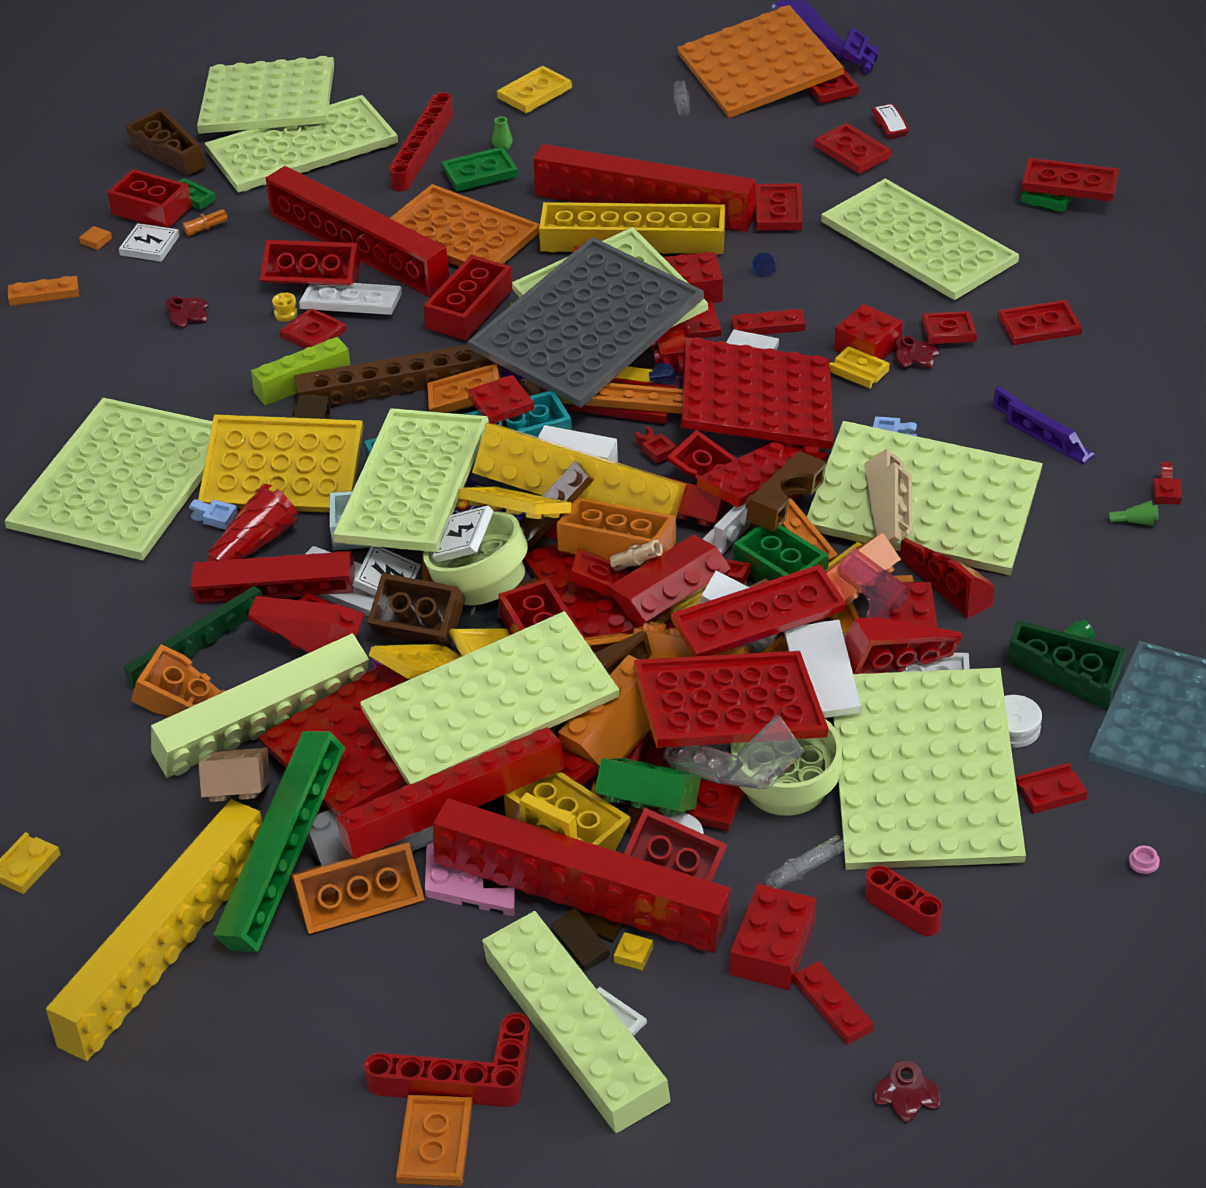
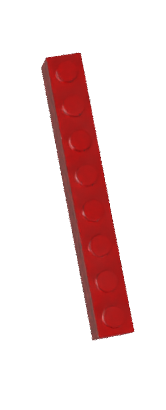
M548 727L536 730L530 735L510 741L506 745L484 752L475 758L458 763L451 768L437 774H432L411 785H406L399 790L378 797L359 807L349 809L347 812L336 816L341 843L351 857L356 859L433 826V822L447 798L477 807L565 769L561 741Z

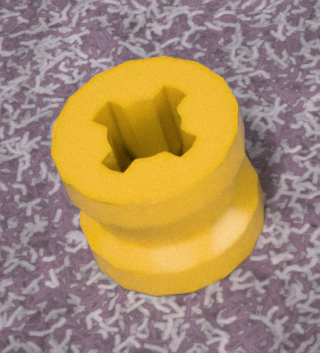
M280 293L273 297L274 317L278 321L287 322L297 317L296 298L293 294Z

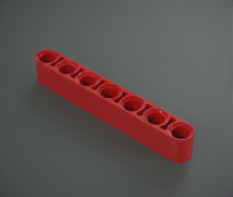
M440 92L432 96L391 163L389 172L391 188L394 191H406L411 187L453 117L452 98L449 93Z

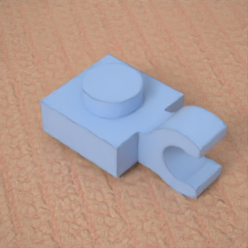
M875 416L874 428L917 436V434L909 433L916 432V423H900V418Z
M193 500L189 506V509L194 510L190 516L191 519L195 521L203 520V524L225 530L237 515L236 505L213 500L211 504H206L200 500Z

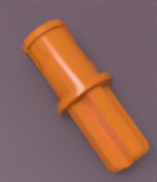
M222 209L206 216L200 214V217L184 222L182 225L185 234L189 237L200 231H209V227L227 221L228 217L225 210Z

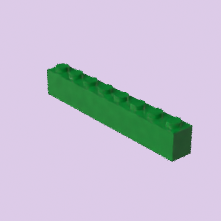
M303 731L213 934L229 950L258 952L345 750V747L330 731Z

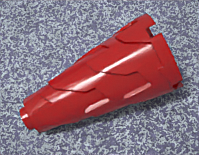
M262 484L255 490V494L228 525L223 535L208 550L207 561L244 559L259 550L266 543L276 539L284 531H288L299 520V517L293 518L298 512L292 502L279 489H276L273 493L268 489L273 485Z

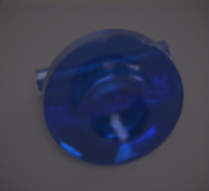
M760 253L754 257L752 267L756 274L768 276L773 271L776 272L777 262H775L770 254Z
M660 363L653 368L652 372H649L650 382L672 385L676 379V372L670 364Z

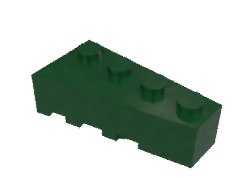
M1017 620L1009 641L1008 661L1109 711L1124 670L1127 648Z

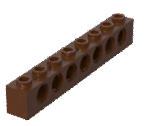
M467 344L294 375L298 399L299 395L329 396L331 407L428 389L427 383L491 365V360L472 351Z

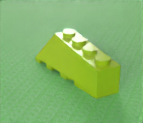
M336 337L251 370L254 393L265 406L296 394L294 375L349 366V349Z

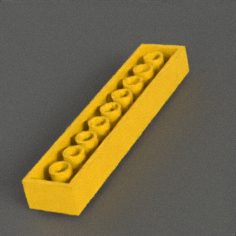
M231 799L46 1007L58 1048L84 1061H88L95 1052L102 1048L108 1036L120 1027L123 1019L132 1008L139 1005L144 994L159 981L162 973L168 966L177 960L179 953L185 946L195 939L197 932L203 925L213 918L215 911L221 904L230 898L262 825L260 811Z

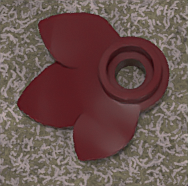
M179 296L170 297L166 300L165 308L170 315V320L175 325L184 328L188 321L207 322L205 309L209 307V304L205 300L198 297L182 298Z
M900 336L896 339V359L903 367L906 368L915 362L929 369L932 368L933 356L939 355V351L934 345L928 344L925 341H916L911 336Z
M902 1060L893 1065L890 1076L882 1079L877 1084L875 1102L877 1105L892 1103L900 1119L904 1123H909L917 1115L921 1105L929 1109H939L940 1094L935 1083L922 1076V1071L916 1063ZM903 1071H908V1072H910L911 1075H912V1078H911V1079H904V1078H902L901 1072H903Z

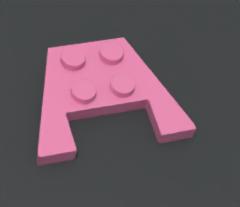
M433 843L427 844L426 897L462 905L463 902L479 905L481 910L490 911L493 908L502 910L504 915L515 916V888H484V878L471 876L466 872L435 863Z

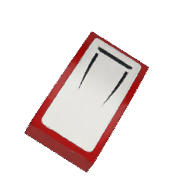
M892 103L872 107L871 111L878 127L883 128L887 139L908 135V126L899 110Z

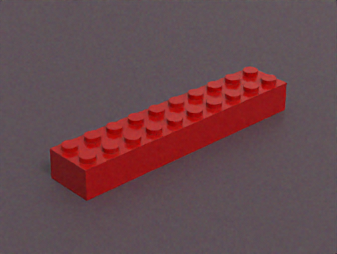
M545 144L540 146L533 157L535 196L574 203L725 205V228L748 232L755 219L756 179Z
M283 166L265 177L272 216L322 242L357 243L362 263L430 298L449 279L446 246L287 166Z
M447 798L433 822L434 862L444 867H451L466 872L471 876L488 879L499 885H506L530 895L534 894L558 904L577 908L585 913L602 916L610 921L620 922L641 931H648L669 940L679 941L694 946L699 950H706L712 953L716 952L727 927L731 892L729 887Z

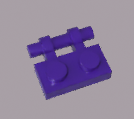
M852 27L847 33L839 54L846 61L854 65L861 63V71L864 74H868L873 69L874 61L879 55L878 47L870 45L868 43L869 38Z

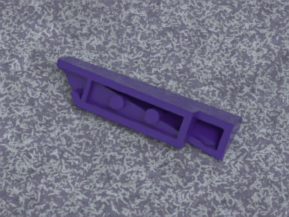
M779 0L773 4L772 8L775 10L782 6L790 5L839 62L842 61L843 56L839 52L844 41L806 0Z
M999 386L995 388L993 408L1007 415L1006 423L1082 465L1095 456L1093 452L1082 445L1075 431L1034 410Z

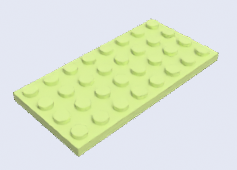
M360 95L329 105L327 122L324 124L249 129L206 142L205 149L236 191L241 192L260 185H266L265 177L283 166H287L299 173L309 172L321 166H328L340 160H347L353 156L366 154L372 150L398 143V136L366 98Z
M883 179L821 214V222L953 300L1016 264L1019 260L1018 253L887 179Z
M390 408L334 531V542L438 552L447 520L450 515H453L459 500V488L464 487L478 453L486 423H489L488 416Z
M564 611L365 699L360 704L362 711L406 783L411 785L432 774H437L451 768L458 763L475 758L484 752L506 745L510 741L530 735L536 730L547 727L551 728L619 697V688Z

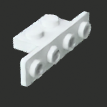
M746 504L740 507L734 506L703 540L716 546L720 553L723 554L751 524V522L746 520Z

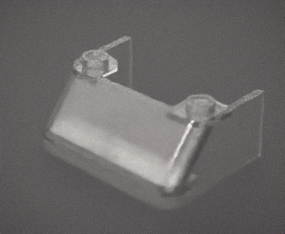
M776 715L737 755L728 752L727 749L731 746V743L668 747L663 753V758L673 769L716 783L767 789L775 784L777 778L804 750L782 718Z

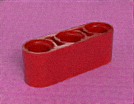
M877 865L868 869L866 872L865 897L869 903L923 936H932L939 932L941 929L942 903L937 897L888 867Z

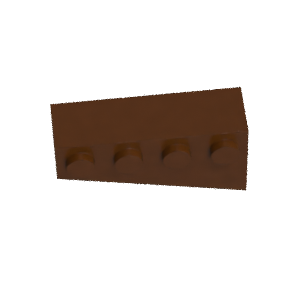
M163 107L125 125L132 147L172 168L190 175L207 166L200 144Z

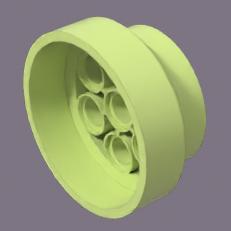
M493 511L477 553L437 562L432 557L434 552L424 551L423 559L433 582L457 586L465 597L464 605H479L498 599L499 593L512 590L521 582L525 574L522 560L527 553L528 545L519 522L513 515L506 512Z
M826 720L829 731L827 737L731 743V771L733 778L755 806L776 815H797L816 807L825 795L834 788L841 774L842 742L837 730L829 721Z

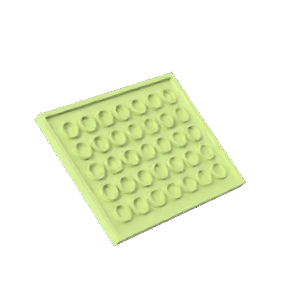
M102 398L4 520L6 528L144 560L202 481L213 421Z
M843 421L826 465L823 484L817 489L807 518L821 534L862 543L877 536L864 464L872 457L888 449L904 462L903 469L912 475L913 533L905 538L965 566L1011 576L1043 463ZM902 539L890 543L894 550H901Z
M984 668L853 674L861 704V712L833 716L834 728L837 730L842 742L841 774L838 784L845 870L869 869L877 865L888 868L1025 863L1026 853L1001 669Z

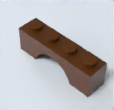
M801 451L791 459L789 458L780 470H776L767 482L762 483L754 495L751 494L748 497L745 505L747 509L746 520L774 532L787 518L790 499L788 495H812L823 484L827 462Z

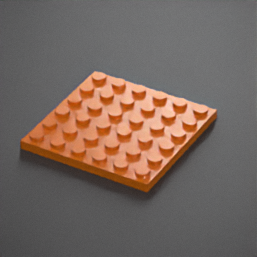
M790 5L782 6L777 10L761 14L753 19L743 21L740 24L724 28L719 32L706 35L703 38L677 47L678 55L728 118L844 74V68Z

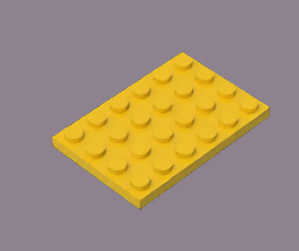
M214 415L198 500L206 504H211L213 500L236 505L237 508L242 509L255 494L256 489L262 484H270L273 486L268 490L273 493L276 489H279L292 502L297 511L330 512V493L354 490L364 428L363 421Z

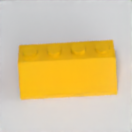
M560 771L504 795L506 817L521 821L520 799L527 792L576 816L578 840L613 851L616 850L631 821L628 815Z

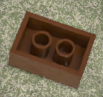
M382 573L367 623L377 635L425 644H443L451 648L453 640L449 630L457 629L465 597L457 586Z

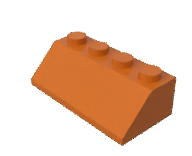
M629 654L610 674V677L619 688V697L569 719L558 732L562 748L595 764L597 772H599L601 758H626L651 730L633 670L634 660L638 659Z
M405 841L382 847L356 859L352 857L344 858L292 873L290 876L308 934L425 900L410 844Z

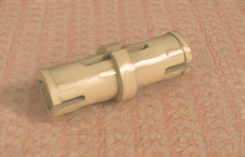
M655 539L640 546H630L629 550L611 556L612 568L615 567L614 570L618 572L633 565L636 567L643 565L644 561L662 555V545L658 544L659 541Z

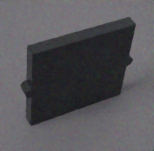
M499 601L479 605H463L457 629H500V622L502 620L499 612Z

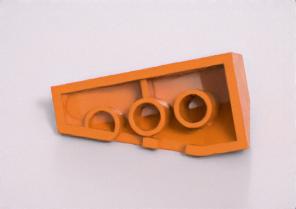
M161 644L136 681L131 701L154 713L171 717L225 692V690H219L210 682L211 678L206 673L201 674L192 666V661L185 655Z

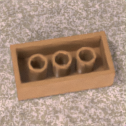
M268 747L210 752L198 761L201 797H209L210 802L225 801L230 795L239 794V799L257 798V795L270 783Z

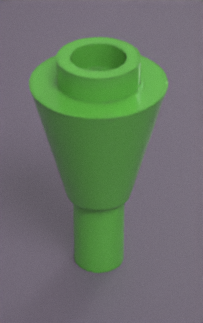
M1152 500L1128 508L1126 511L1109 512L1110 523L1128 521L1130 523L1154 526V521L1159 520L1158 505H1152Z

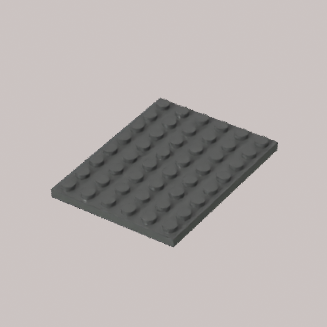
M591 237L468 341V346L472 351L548 391L555 392L557 396L581 408L704 299V291L605 242Z

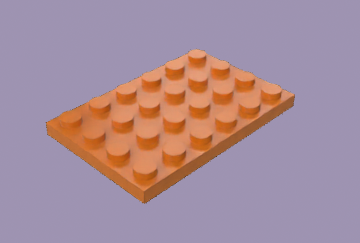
M433 184L390 217V219L446 246L448 263L459 267L470 255L504 264L539 234L540 227L538 223Z

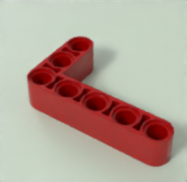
M511 1013L503 1018L493 1063L389 1053L372 1054L364 1063L367 1088L372 1094L378 1096L408 1098V1095L472 1097L473 1104L514 1106L520 1101L531 1049L529 1019L521 1013Z

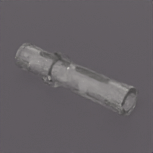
M834 835L829 840L795 859L789 858L783 866L765 875L766 885L771 886L774 884L772 887L780 889L792 881H800L807 872L840 853H844V841L840 840L836 843L840 836Z

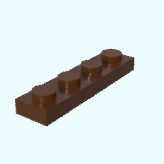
M575 461L543 497L573 503L594 479L582 464ZM542 514L541 519L524 516L519 521L527 541V552L558 518L545 517Z

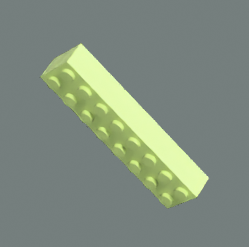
M352 633L151 725V752L166 778L172 775H182L190 767L198 764V761L210 752L235 750L241 743L249 739H259L258 737L266 733L270 728L278 726L290 719L294 714L307 709L318 700L336 692L342 686L361 679L362 675L368 670L369 658Z
M536 911L482 940L489 966L616 1134L670 1102L668 1080Z

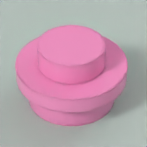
M1138 846L1129 856V865L1138 873L1150 874L1159 867L1160 859L1157 852L1150 846Z

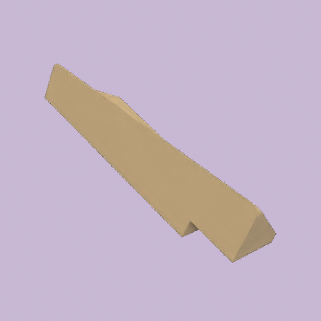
M885 449L866 461L864 466L876 534L883 533L891 543L913 533L912 475L903 469L904 462L888 449Z

